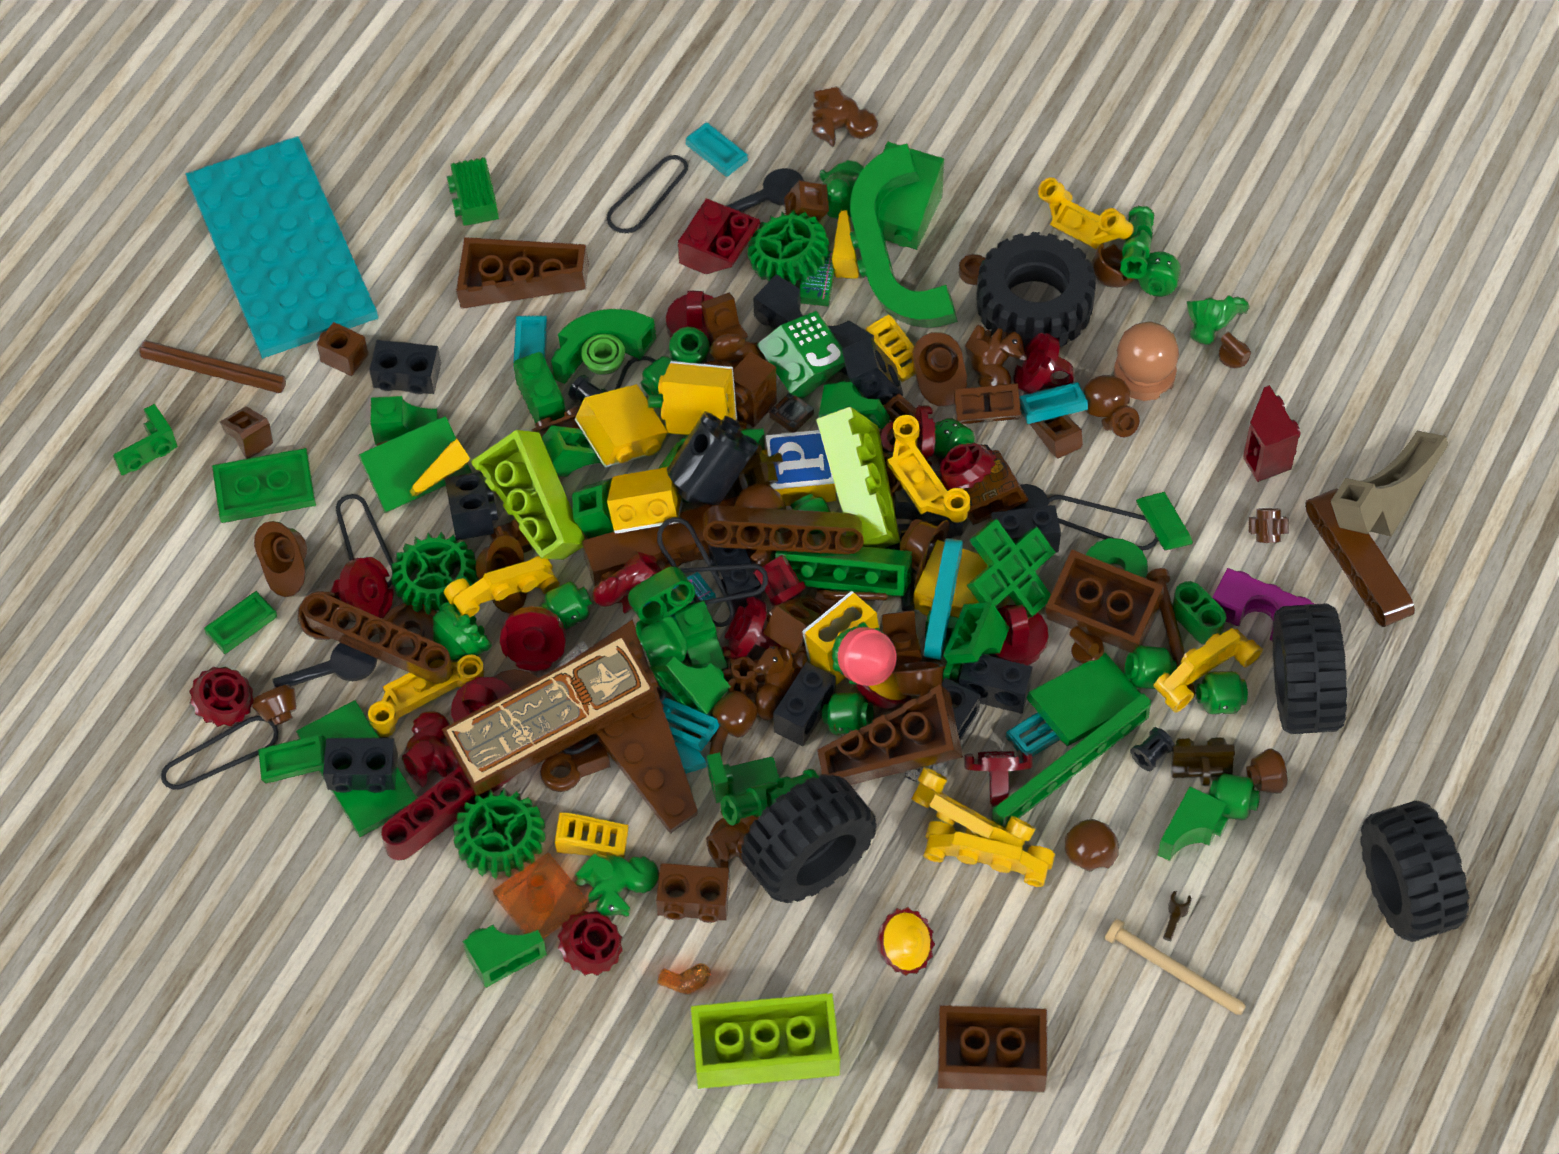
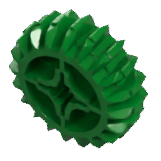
M795 210L790 215H785L781 212V216L777 218L770 215L769 222H760V229H756L748 242L747 255L751 267L761 280L767 279V281H770L777 274L795 286L797 280L803 279L807 282V275H817V268L825 267V259L829 258L830 243L825 228L822 226V223L816 220L815 216L809 217L806 212L799 216L795 214Z
M440 532L437 538H432L427 533L426 539L422 541L415 536L413 546L404 543V552H396V562L392 563L391 581L395 587L396 596L399 599L402 598L403 604L409 606L411 602L415 612H419L422 609V604H424L426 614H430L432 608L438 611L441 610L442 604L449 602L443 592L453 581L464 578L471 586L479 580L475 568L476 558L472 549H468L465 541L458 543L454 534L446 540L442 532ZM458 566L460 572L456 579L453 580L451 575L454 574L453 570ZM418 568L420 572L417 574V578L412 582L410 580L411 575L414 572V570Z
M504 788L500 795L494 796L493 791L489 789L488 798L483 799L478 795L475 797V805L466 802L464 806L465 813H458V824L453 827V832L456 836L453 841L455 848L459 850V858L462 861L467 860V867L470 870L478 867V873L482 877L488 871H491L492 877L495 880L499 872H505V875L510 878L512 869L516 868L519 872L523 873L525 870L523 863L534 865V854H541L543 850L541 843H544L546 840V835L543 831L545 822L540 817L539 808L537 806L532 807V801L529 797L521 800V796L517 791L511 797H508L507 791ZM485 821V827L482 830L478 831L479 835L473 838L474 832L476 831L478 826ZM526 830L523 839L514 847V840L521 836L520 832Z

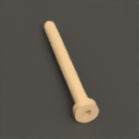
M1118 918L1109 928L1105 936V940L1113 944L1117 940L1234 1014L1241 1015L1244 1012L1246 1006L1242 1001L1123 928L1125 923Z

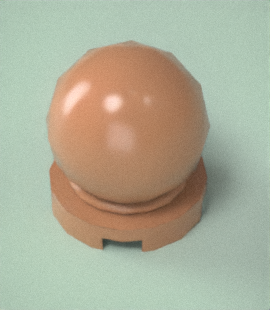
M1151 321L1136 323L1126 330L1119 340L1113 374L1126 382L1130 389L1131 398L1142 401L1156 400L1160 398V394L1166 392L1169 388L1170 390L1173 388L1177 373L1176 365L1180 355L1175 335L1164 325Z

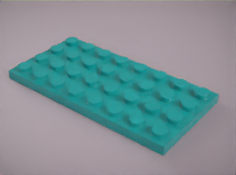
M299 136L185 173L187 182L262 359L318 340L320 334L327 331L333 322L350 329L378 319L375 305Z

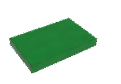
M446 416L358 455L384 513L446 486L445 479L416 497L410 493L413 484L449 444L456 440ZM467 463V465L448 477L472 473Z
M306 448L212 465L221 523L316 506Z
M1105 652L1098 660L1088 661L1029 691L1026 699L1067 747L1090 735L1142 694Z

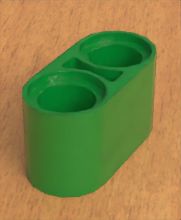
M668 567L636 585L630 591L628 601L643 623L652 624L672 615L691 603L695 596V589L680 568Z
M1192 581L1180 583L1176 587L1172 604L1176 620L1199 643L1205 645L1207 640L1214 634H1223L1226 613L1199 584ZM1183 601H1191L1193 604H1187ZM1204 623H1211L1215 626H1207Z

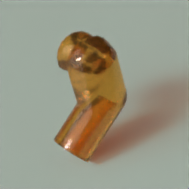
M698 963L681 974L663 968L658 977L657 984L681 994L689 995L708 983L711 971L703 963Z

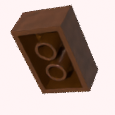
M1071 550L1045 607L1046 617L1048 620L1070 629L1078 626L1087 635L1097 636L1102 642L1133 653L1134 649L1143 645L1164 598V586Z
M939 1006L937 1089L1045 1092L1047 1081V1009Z

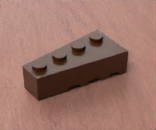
M464 237L456 289L461 309L585 290L589 268L586 244Z
M941 684L931 689L924 696L904 703L903 707L890 714L874 719L871 724L859 730L855 729L817 749L822 775L833 774L843 777L850 785L963 757L950 693Z

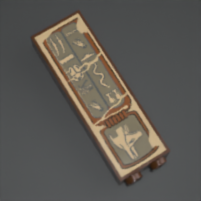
M621 634L443 728L442 731L476 796L656 701L655 688L659 687L651 670L644 671L639 663L642 655L635 642L631 641L628 643L625 636Z

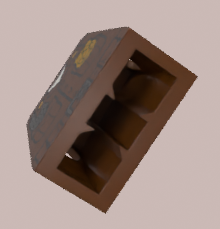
M999 450L993 451V454L996 456L994 460L996 465L991 468V473L984 476L982 482L975 483L972 488L964 489L970 497V509L967 517L973 525L991 518V513L1008 511L1029 501Z

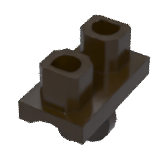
M759 444V447L733 485L735 496H738L743 489L754 485L753 476H755L757 484L771 485L778 482L775 466L783 462L781 453L767 456L761 453L762 447Z
M1223 737L1211 738L1207 741V745L1195 746L1194 741L1190 738L1177 739L1172 751V778L1200 777L1201 786H1209L1210 777H1220L1226 773L1233 774L1234 744L1227 745Z

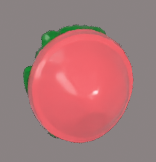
M861 622L857 627L848 628L841 632L833 644V669L846 676L850 684L878 685L889 678L896 665L897 655L891 640L879 628H870L865 622Z

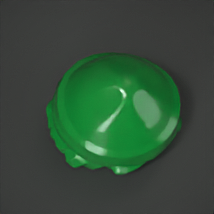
M449 602L443 603L441 610L433 617V641L448 650L451 660H460L466 655L479 656L483 652L489 651L492 647V642L488 640L487 635H484V627L482 625L477 626L476 617H469L468 614L461 615L454 604Z

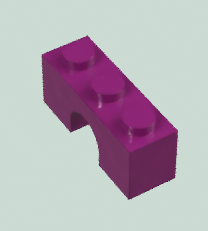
M1227 568L1212 597L1225 611L1226 622L1238 627L1243 618L1252 612L1265 613L1274 621L1275 611L1282 606L1314 604L1306 597L1295 596L1283 591L1277 585L1266 584L1252 578L1243 571H1235ZM1272 627V631H1271V635H1270V639H1269V640H1271V641H1272L1273 627Z

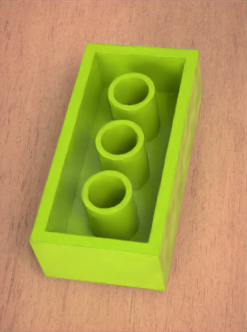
M833 993L691 1006L698 1089L840 1076V1055Z

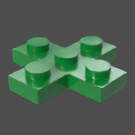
M995 519L969 539L988 566L967 584V587L979 603L992 602L996 606L1009 595L1016 606H1024L1028 618L1033 617L1048 603L1051 593L1035 571L1056 552L1038 527L1030 529L1014 543L1000 522Z

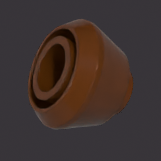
M290 685L271 689L255 697L252 707L266 722L273 721L274 726L293 719L291 713L297 709L296 690Z
M1268 748L1252 758L1250 766L1246 767L1247 777L1253 780L1258 791L1280 794L1287 787L1288 777L1285 762L1280 752L1272 748Z

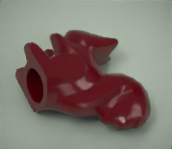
M637 552L626 562L622 569L594 587L592 593L593 601L603 607L622 603L623 613H628L632 609L628 601L630 591L636 585L662 571L656 563L657 559L652 555Z
M436 711L423 712L413 721L414 725L411 731L415 735L407 742L405 752L402 755V762L406 771L421 787L427 784V774L431 770L437 771L445 778L448 767L455 770L460 766L450 746L442 742L445 739L442 729L449 726L450 722L443 714Z

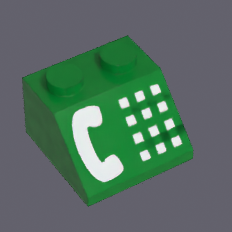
M817 311L780 325L757 344L768 362L776 366V374L789 393L803 399L846 366L842 352L843 347Z

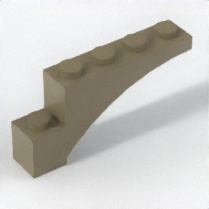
M1417 430L1408 445L1386 468L1362 481L1345 478L1331 500L1339 528L1365 534L1373 532L1392 536L1448 447L1446 436Z

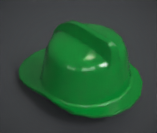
M672 616L665 617L652 624H645L641 620L636 623L637 637L647 654L650 665L657 658L675 656L680 662L685 659L687 641ZM656 677V680H657L658 683L661 685V687H662L666 692L670 693V692L666 689V687L661 683V681Z

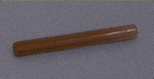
M147 340L143 341L139 350L141 357L144 359L276 393H282L286 386L284 375Z

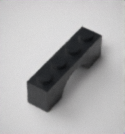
M776 274L753 297L754 317L761 324L769 325L773 329H777L782 324L802 317L803 314L800 311V289ZM850 320L839 325L828 326L843 348L867 337H871L874 341V335ZM846 366L838 371L848 376Z

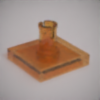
M549 852L492 890L495 899L524 934L538 930L543 939L560 928L562 923L568 921L571 914H578L590 907L588 899Z

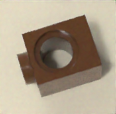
M798 181L784 197L785 214L790 215L795 210V214L799 216L806 212L809 217L815 216L816 220L820 222L829 212L827 185Z
M335 322L331 324L327 331L322 332L317 340L320 361L349 376L354 375L369 355L365 336Z

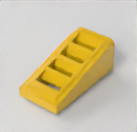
M847 211L839 213L832 263L836 278L856 279L859 277L856 252L850 237L852 230Z
M889 314L865 329L874 335V342L895 363L899 379L902 383L916 375L913 363L914 345ZM892 341L895 342L894 344L890 345L889 347H886V346H885V345L889 344V343L892 342ZM901 350L904 351L903 353L894 358L893 355L900 352ZM908 359L912 360L911 363L904 366L903 368L900 366V364L904 363Z
M458 439L452 441L413 484L410 490L412 496L416 497L467 465L470 458Z
M560 812L555 837L557 853L588 856L599 853L601 855H617L625 858L629 826L583 815ZM568 830H574L573 838L568 837ZM583 831L588 832L587 841L581 840ZM597 832L602 833L601 844L595 843ZM610 834H617L615 847L608 846Z

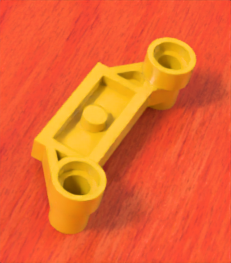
M1046 178L1038 188L1039 197L1050 206L1052 215L1050 225L1095 250L1102 243L1117 238L1127 239L1133 232V225L1125 219L1121 212L1114 208L1104 210L1099 216L1073 203L1072 194L1055 178Z
M911 415L899 416L893 424L896 441L893 457L887 460L889 468L921 514L928 511L948 517L956 523L964 521L970 509L969 494L961 488L946 490L916 446L919 436V423L917 419Z
M536 556L529 561L485 573L483 578L471 586L464 578L455 580L444 589L443 593L449 603L456 606L461 615L468 614L469 617H472L480 610L479 605L481 603L494 599L499 601L510 594L520 591L524 593L529 592L535 587L540 588L546 594L559 587L560 582L552 571L553 566L549 559Z
M1230 628L1221 635L1216 633L1211 636L1205 645L1198 650L1196 648L1189 650L1181 659L1182 664L1171 675L1165 673L1160 676L1153 687L1165 698V704L1177 713L1184 709L1194 696V693L1187 687L1189 684L1232 656L1246 668L1260 657L1263 648L1253 639L1248 640L1238 629Z
M466 655L458 662H452V676L444 683H431L416 675L407 673L382 686L384 691L382 700L372 704L368 710L371 726L379 736H391L395 732V725L400 717L457 687H462L471 680L483 677L484 666L482 660L476 655ZM434 660L430 663L429 667L439 668L444 664V661Z
M923 767L918 777L920 782L911 798L914 802L926 808L931 807L937 810L936 817L948 824L954 825L955 822H958L967 827L966 834L1018 847H1023L1025 841H1030L1036 829L1035 827L1014 816H1011L1006 827L997 824L944 794L942 790L948 779L930 768Z
M931 821L928 824L925 835L928 840L923 855L924 858L933 862H943L944 856H954L965 864L974 865L978 862L990 865L993 870L1002 873H1009L1010 871L1019 872L1025 876L1024 882L1034 887L1044 886L1047 871L1052 868L1055 853L1045 847L1030 846L1028 852H1025L1022 847L957 832L951 825L939 821Z

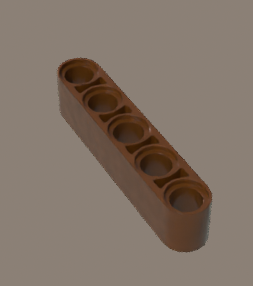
M1332 489L1306 500L1305 507L1310 521L1376 622L1381 627H1386L1414 615L1415 608L1411 596L1370 534L1339 528L1331 504V500L1338 489Z
M713 506L707 509L703 516V537L709 545L714 547L854 554L863 547L864 543L862 521L858 516L851 513ZM714 524L724 525L721 529H715L711 526ZM747 526L757 527V529L753 531H748L744 528ZM783 527L790 529L784 533L777 531V529ZM814 529H818V530H821V531H822V532L819 533V534H811V533H809L810 531H812V530H814ZM846 531L855 532L852 536L842 535Z
M311 593L303 600L302 611L309 627L314 631L431 683H444L452 676L453 664L450 654L444 646L324 593ZM319 608L326 609V612L321 616L312 615ZM347 621L356 622L350 629L341 628ZM376 634L385 635L383 640L379 642L370 641ZM405 647L415 648L409 655L400 654V651ZM434 660L444 661V664L439 668L429 667L430 663Z

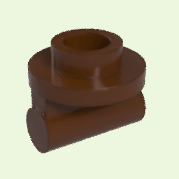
M1230 332L1225 333L1221 338L1222 345L1219 349L1220 361L1230 368L1245 366L1251 355L1248 346L1239 341Z
M1121 406L1113 412L1111 418L1106 417L1101 422L1105 430H1111L1119 437H1129L1137 430L1140 417L1134 408Z
M1078 626L1071 629L1069 635L1075 641L1072 645L1071 653L1075 661L1084 664L1088 661L1098 660L1103 655L1104 644L1099 637L1087 635Z

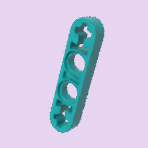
M946 538L925 641L924 657L941 660L961 562L963 540Z

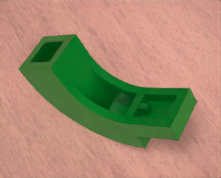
M603 309L578 317L558 333L560 348L554 352L551 359L554 379L563 384L567 383L583 362L581 351L584 343L592 336L598 334H610L617 337L623 343L626 354L641 360L657 339L654 319L626 309Z

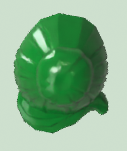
M847 160L837 164L829 172L823 169L820 170L819 176L823 182L822 184L827 185L829 212L826 215L838 219L841 211H847L849 218H851L850 200L852 190L859 174L864 169V166L860 163Z
M1229 295L1224 300L1206 298L1205 300L1187 301L1188 313L1194 323L1190 330L1191 339L1203 345H1210L1214 342L1215 332L1224 328L1237 314H1247L1250 308L1249 303L1243 297L1237 296L1233 298Z

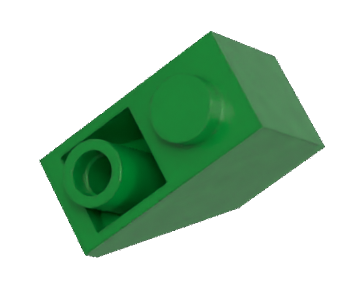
M612 478L585 485L572 493L573 520L588 539L614 532L607 504Z

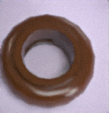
M557 753L547 758L540 769L541 781L547 788L556 792L571 790L578 784L581 778V773L577 771L571 755L566 753ZM558 767H566L570 770L568 776L564 778H555L551 773Z

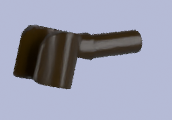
M1177 891L1171 894L1168 905L1170 919L1163 936L1164 940H1172L1180 917L1187 915L1191 903L1190 895L1185 904H1179L1175 901Z

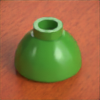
M598 334L592 336L584 343L581 355L585 366L590 371L598 375H608L617 371L622 365L625 358V348L617 337L610 334Z

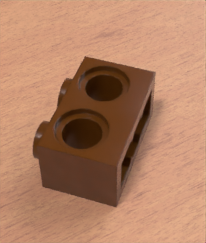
M750 351L733 370L737 421L745 422L755 428L777 403L776 366Z
M1018 384L954 389L956 421L961 424L1018 420L1021 416Z
M809 594L791 599L780 605H775L768 613L766 619L768 624L764 634L784 648L790 649L791 653L795 655L806 650L802 631L830 608Z
M661 863L656 897L658 915L670 920H681L685 917L698 918L700 921L707 923L717 922L718 920L726 921L730 892V868ZM675 890L684 892L679 897H672L668 895L670 892ZM707 893L718 895L717 898L712 900L703 898Z

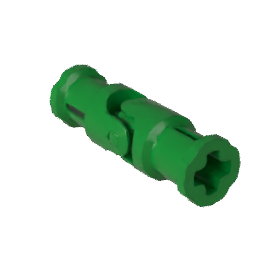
M1147 206L1133 207L1128 214V221L1133 225V232L1129 238L1125 239L1122 250L1124 258L1121 260L1120 268L1122 274L1127 278L1139 279L1147 273L1148 262L1146 260L1150 256L1153 236L1152 226L1155 217L1152 209Z
M810 768L804 770L802 775L793 778L785 776L774 782H767L748 788L745 793L737 796L730 794L723 796L720 803L722 815L730 825L739 824L741 819L749 816L760 817L761 812L767 806L770 807L776 802L775 799L780 795H785L793 786L801 785L809 778H819L814 769Z

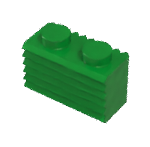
M486 158L465 160L457 164L452 163L450 165L452 175L447 176L450 194L456 193L457 196L456 199H452L455 217H462L463 226L499 219Z
M537 352L515 360L513 365L516 385L521 391V395H523L534 423L552 417L553 421L565 417L563 414L566 411L564 398L543 354Z

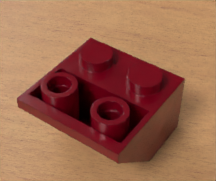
M706 198L678 240L679 264L706 275L733 267L760 225V219Z
M1270 385L1263 388L1250 421L1243 455L1244 461L1257 482L1292 469L1298 439L1301 435L1297 422L1290 419L1285 411V404L1279 395H1275Z

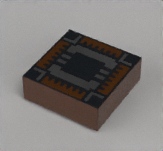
M788 393L769 411V415L775 422L789 432L794 433L814 415V408L799 397Z

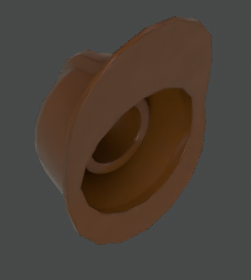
M931 332L922 336L916 342L913 350V363L921 394L928 402L936 406L954 404V389L967 388V374L961 348L954 338L942 332Z
M915 519L902 537L900 550L912 551V568L917 572L915 589L937 540L944 542L947 537L950 522L947 520L936 525Z
M270 521L263 523L257 529L254 536V547L265 579L270 589L277 595L282 597L294 596L300 591L305 580L304 560L307 555L306 541L297 530L286 527L280 522Z
M508 535L495 538L489 547L483 549L476 560L475 568L478 579L483 578L485 573L524 562V554L520 543L514 537ZM520 591L510 594L502 600L496 601L494 599L492 601L502 612L511 614L524 606L527 592Z
M921 655L922 661L896 664L892 673L894 674L899 692L902 695L916 696L918 699L929 693L936 686L942 685L943 668H946V666L939 659L926 658Z

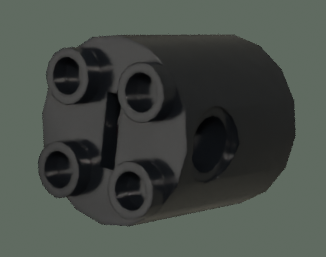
M704 411L668 466L667 474L673 481L677 493L688 502L698 504L701 501L710 505H720L759 447L756 440L739 431L741 425L733 418L724 416L721 420L713 414Z

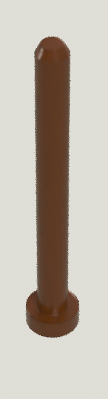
M1157 568L1150 571L1146 578L1164 586V598L1159 608L1172 657L1176 661L1178 668L1182 664L1181 659L1185 655V650L1167 587L1170 575L1167 569ZM1192 682L1187 687L1194 693L1192 698L1194 699L1196 692Z

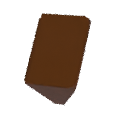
M587 741V742L578 744V745H576V746H573V747H570V748H567V749H572V750H573V749L580 748V747H582L583 745L587 744V743L590 742V741ZM600 742L579 754H570L577 771L581 773V777L610 767L608 753Z

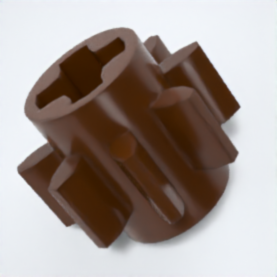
M1278 508L1256 509V517H1249V533L1256 534V542L1259 543L1281 542V534H1289V518L1281 517V509Z
M747 656L736 660L731 658L729 660L730 669L723 670L724 679L731 686L728 692L739 691L745 695L752 692L757 694L759 690L758 683L765 682V674L753 671V667L758 663L759 659L753 661Z

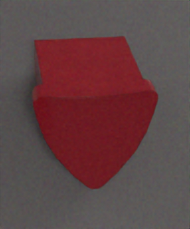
M781 555L763 566L768 575L765 592L770 599L769 602L772 607L790 601L806 589V585L803 581H799L785 555ZM756 570L754 573L762 585L763 575L759 570Z

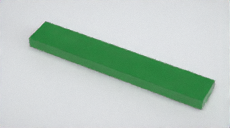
M1143 693L996 806L993 809L992 821L1006 827L1011 816L1021 818L1145 722L1149 718L1151 700Z

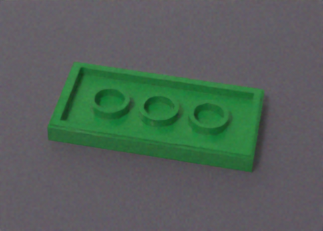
M356 700L296 731L299 739L317 734H322L326 738H379ZM341 765L340 767H338V769L344 770L348 768L350 765ZM375 765L371 769L378 770L384 765ZM398 767L395 790H385L381 793H373L367 790H351L347 793H339L331 790L359 837L381 827L417 799ZM320 770L319 772L324 779L323 770Z

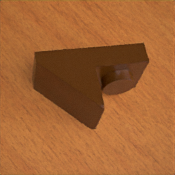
M730 292L701 302L710 347L719 336L724 334H737L746 341L748 334L739 324L735 300Z
M247 406L220 421L224 432L235 438L244 457L247 459L271 446L273 443L270 423L267 418Z
M905 611L883 614L881 616L880 631L891 640L895 647L897 655L896 664L922 661L921 648L916 635L915 612Z

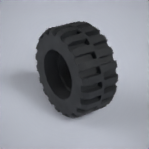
M1031 232L1028 236H1024L1021 233L1014 235L1013 240L1005 239L999 242L997 248H992L986 254V259L981 262L979 268L976 297L977 312L981 317L984 327L987 330L991 329L992 336L998 328L1008 334L1017 332L1022 338L1024 348L1039 333L1045 335L1047 333L1057 338L1060 347L1067 345L1068 339L1071 341L1075 340L1081 335V330L1086 329L1094 305L1096 276L1093 274L1094 268L1091 261L1086 259V254L1080 248L1074 249V244L1065 238L1063 241L1059 240L1057 235L1048 233V236L1040 235V232ZM1036 281L1053 286L1061 295L1046 302H1031L1016 296L1010 289L1024 282Z
M1327 603L1282 606L1274 613L1272 634L1275 693L1282 729L1289 734L1337 732L1344 726L1346 720L1345 713L1347 712L1346 659L1338 612L1335 607Z
M823 774L819 778L812 777L801 785L793 786L785 795L782 794L776 798V802L770 807L767 806L761 812L759 819L754 820L750 826V832L745 834L741 851L744 864L772 899L784 903L799 902L805 900L807 896L812 897L818 894L821 889L828 888L834 884L836 879L840 876L843 877L849 871V868L862 858V853L868 850L871 845V839L875 837L876 818L872 810L847 780L833 774Z
M1415 800L1370 814L1361 826L1362 836L1360 837V845L1363 849V852H1361L1362 859L1365 862V872L1367 879L1370 881L1373 896L1376 897L1378 907L1381 913L1384 914L1389 927L1394 929V933L1398 937L1411 942L1459 928L1466 920L1467 913L1469 912V904L1467 903L1469 891L1466 888V875L1461 866L1460 855L1454 846L1455 842L1452 835H1449L1445 822L1439 818L1438 812L1431 808L1429 804Z

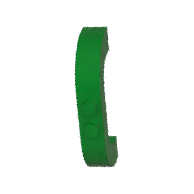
M908 143L882 152L872 159L859 174L850 200V213L855 230L850 232V237L854 249H860L862 259L857 260L861 277H867L877 300L890 315L903 323L915 327H941L958 322L947 285L926 291H912L901 286L895 279L880 224V208L887 195L901 186L919 181L912 152Z

